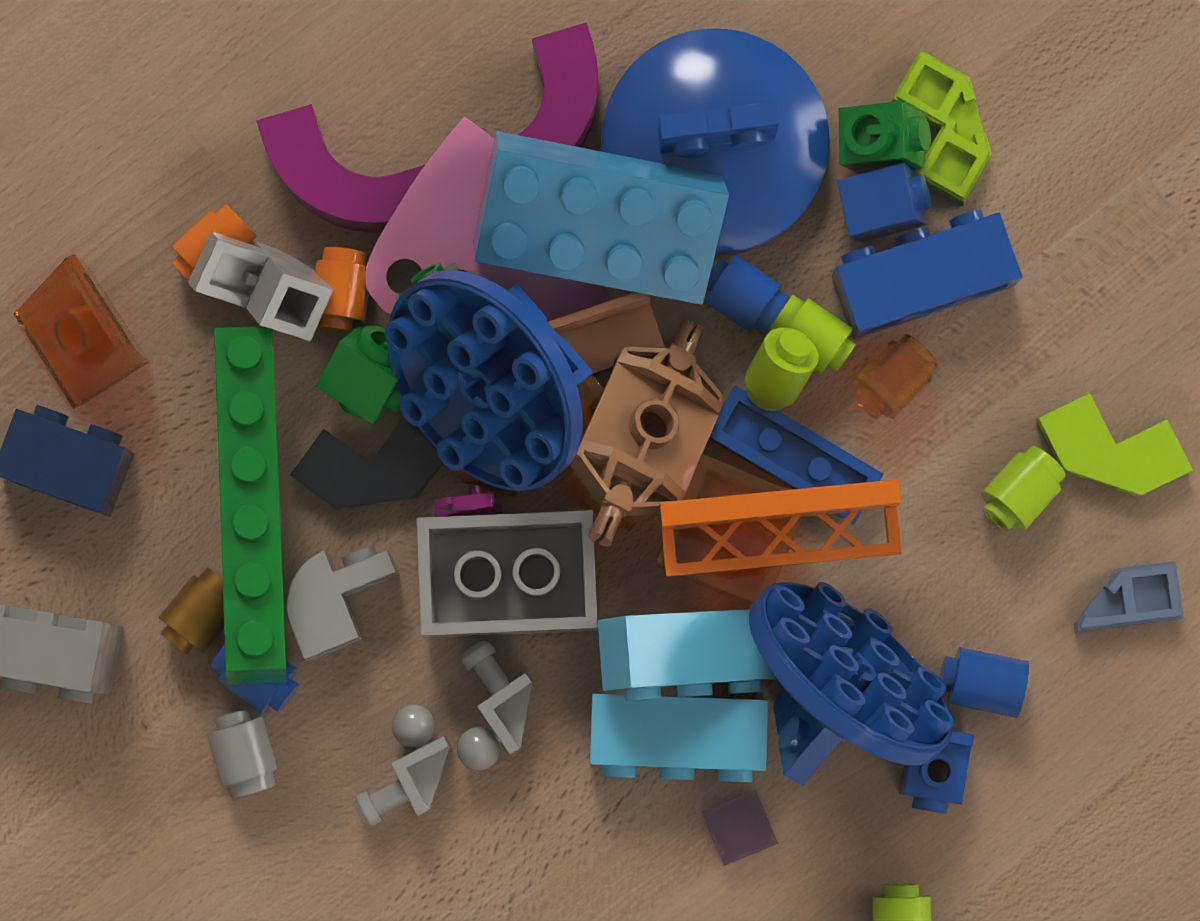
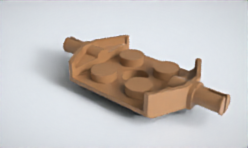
M681 321L678 333L669 348L624 347L613 360L615 366L583 435L578 451L570 463V467L596 501L600 503L601 509L588 534V537L593 542L601 536L599 545H612L622 517L660 516V502L683 500L725 402L722 393L695 362L697 356L693 355L700 337L703 335L704 329L697 324L691 331L694 324L693 321ZM651 412L661 417L666 426V435L656 438L647 434L641 426V413Z

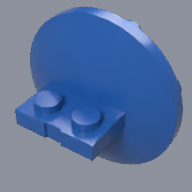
M714 28L689 31L670 37L647 50L635 60L617 83L609 99L602 126V152L723 175L729 192V198L715 256L732 255L758 248L773 241L792 227L814 200L822 183L829 157L830 137L826 111L822 99L807 73L791 56L773 43L758 36L731 29Z
M451 270L427 275L403 292L396 301L389 323L385 327L391 370L395 377H401L396 384L401 395L399 401L401 413L410 424L421 429L428 440L437 448V453L442 463L453 471L463 470L484 483L506 490L523 491L539 488L563 472L573 461L578 451L583 430L582 405L578 387L592 375L593 371L564 337L561 338L547 322L548 318L519 284H516L507 291L484 277L469 272Z
M793 582L775 583L763 590L754 601L749 611V626L753 640L766 664L783 686L775 700L773 711L777 734L780 735L778 746L780 747L784 776L803 786L843 739L880 758L914 766L930 763L949 743L954 719L948 712L942 697L946 691L944 682L934 672L922 667L891 635L893 631L892 626L881 614L872 609H866L862 613L846 603L842 594L825 582H819L815 588Z

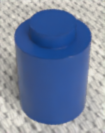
M959 647L955 658L945 656L941 668L940 679L944 682L946 692H948L947 703L1018 718L1027 688L1029 662Z

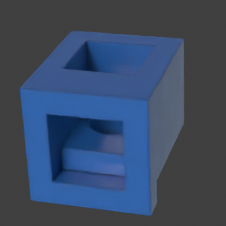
M951 731L949 743L935 758L944 761L948 768L946 778L940 782H934L929 778L927 774L929 763L916 766L904 765L899 794L914 796L912 808L947 814L948 802L962 805L974 735Z

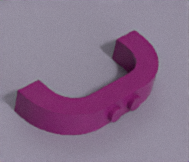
M587 22L532 38L533 53L543 83L544 94L540 109L534 120L518 135L576 147H582L585 143L595 118L598 102L597 58ZM312 104L256 120L267 155L289 192L313 214L327 222L349 230L382 233L408 189L425 166L422 165L380 177L364 176L346 169L328 152L318 117Z

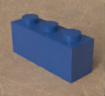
M981 209L974 210L949 221L951 229L930 235L927 227L920 228L895 238L896 247L876 253L874 246L871 245L853 250L841 256L843 264L836 266L832 279L848 325L853 328L851 332L853 339L855 340L1014 287L1023 276L1000 212L984 217Z

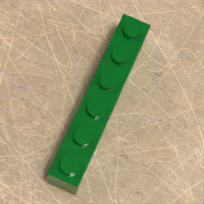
M267 327L214 328L227 685L286 683L273 329Z

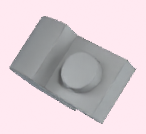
M213 231L209 234L188 282L196 292L245 307L261 326L307 341H311L334 291L325 280L316 274L315 270L276 248L258 241H254V244L251 245Z
M370 546L353 552L342 558L345 567L337 571L330 555L322 551L310 558L298 570L289 588L287 613L304 660L312 661L363 640L347 597L399 576L392 555L387 550L377 554L375 547Z

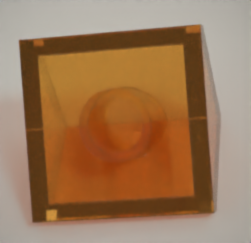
M75 254L66 257L14 313L17 321L73 409L82 406L149 363L148 358L90 267Z

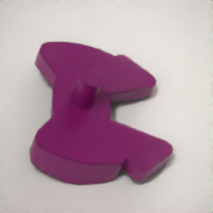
M480 485L469 486V495L446 497L433 501L434 517L503 514L502 505L494 502V494L481 493Z

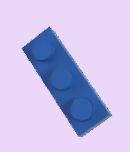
M736 385L722 406L709 437L711 441L792 489L880 481L884 473L780 411H767L759 408L748 398L746 391ZM862 511L857 513L850 524H855ZM850 512L838 513L835 515L839 516L842 519H845Z

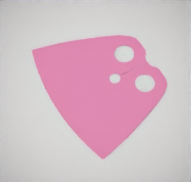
M465 116L445 138L408 189L379 236L365 270L366 288L369 294L383 311L390 314L396 303L395 297L399 294L389 287L386 274L393 262L399 259L413 260L422 270L435 263H441L443 268L455 262L460 270H465L466 272L473 271L475 275L484 277L507 291L516 284H519L548 318L547 322L599 305L611 299L605 286L474 261L473 239L494 138Z

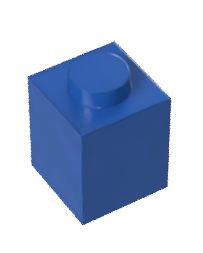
M900 163L837 180L850 237L864 242L927 225L924 210L931 208L928 185L923 175L916 176L915 170L908 165Z

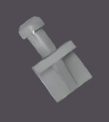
M488 641L478 642L465 651L462 656V663L467 671L474 669L492 695L477 706L492 729L489 730L484 727L471 728L462 734L457 744V754L462 764L476 771L486 770L496 763L500 756V744L504 745L510 755L521 749L533 682L526 673L510 682L492 656L497 651L491 642Z
M412 704L401 708L395 714L392 721V732L395 739L405 747L416 749V751L391 763L399 780L372 794L365 790L356 795L354 805L364 824L374 826L382 822V814L408 801L411 802L417 816L431 810L450 747L452 746L447 736L431 742L435 732V720L431 712L421 705Z

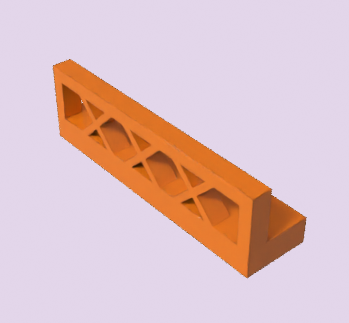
M899 479L660 502L659 514L666 577L902 554L897 511V506L901 504ZM884 509L887 543L863 545L845 530L859 511ZM850 512L840 525L827 516V514ZM816 516L834 531L819 550L804 551L786 536L800 517ZM791 518L781 531L768 521ZM758 522L775 536V539L761 555L746 557L727 542L741 523ZM732 524L722 537L709 527ZM698 527L716 542L715 546L702 561L677 563L674 529ZM839 536L852 546L829 549ZM780 541L793 551L790 553L771 554ZM721 547L735 557L712 560Z

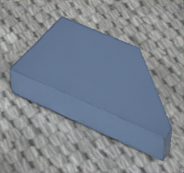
M1176 561L1115 569L1074 623L1075 632L1183 619L1184 614Z

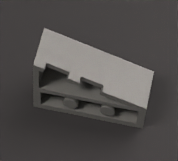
M0 604V676L2 677L0 688L35 694L37 683L59 687L57 698L89 704L93 702L94 693L111 695L123 627L101 621L85 620Z

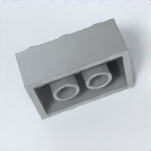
M593 510L416 518L420 628L422 637L442 638L598 631L594 542L588 537L589 531L593 527Z

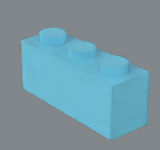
M750 609L630 615L598 620L603 691L625 690L626 701L661 699V687L677 686L678 698L713 695L712 684L728 683V694L763 692L762 680L777 678L766 664L753 640L749 626Z
M592 694L590 764L601 765V776L636 778V766L660 767L659 779L694 780L695 768L718 769V781L753 782V771H766L768 700L661 696V699L626 701V695Z

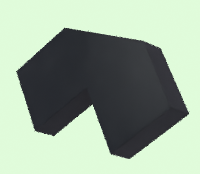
M403 417L371 462L323 429L290 476L336 510H343L376 503L418 498L443 463L438 456L437 448L428 440L421 429L410 424Z

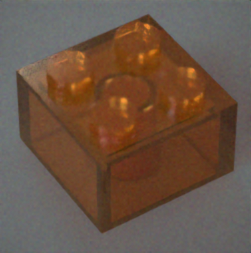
M702 454L683 500L783 491L787 489ZM800 517L786 534L792 541L803 517ZM791 518L768 521L781 531ZM745 522L740 524L727 542L746 557L759 556L775 539V536L758 522ZM732 524L709 527L722 537ZM698 527L674 529L677 563L702 561L716 544L712 538ZM780 541L771 554L788 553L790 549ZM721 547L712 560L735 557ZM662 548L656 562V567L665 570ZM782 566L680 577L752 606L763 590L770 585H775Z

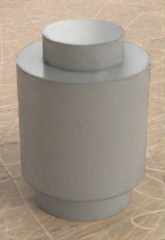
M246 708L214 718L217 729L207 732V736L222 786H229L232 798L249 795L277 785L273 771L279 768L263 716L251 718L249 709Z

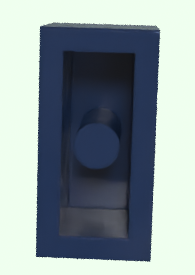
M36 405L33 414L16 409L0 449V478L110 517L134 455L127 448L120 446L123 436L90 424L87 434L66 427L69 416L40 405Z

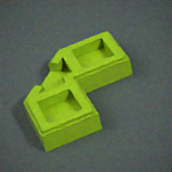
M920 50L891 102L904 101L923 111L928 123L940 130L924 157V168L917 169L915 174L916 176L923 175L929 188L962 206L992 154L986 132H984L970 77Z
M1090 393L1036 419L1053 456L1066 473L1102 483L1136 497H1140L1193 471L1167 419L1116 444Z

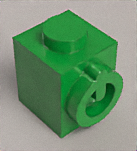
M904 101L838 108L839 165L858 174L904 163L912 169L924 168V151H927L930 147L931 133L929 123L926 117H924L923 111Z
M363 324L356 327L339 342L315 386L337 400L345 412L353 417L365 419L371 424H374L389 409L395 413L400 410L399 401L401 395L396 384L401 377H395L391 370L385 328L372 325L364 326Z

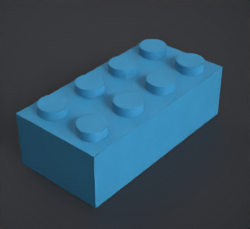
M496 131L473 239L474 261L703 305L729 192L723 175Z

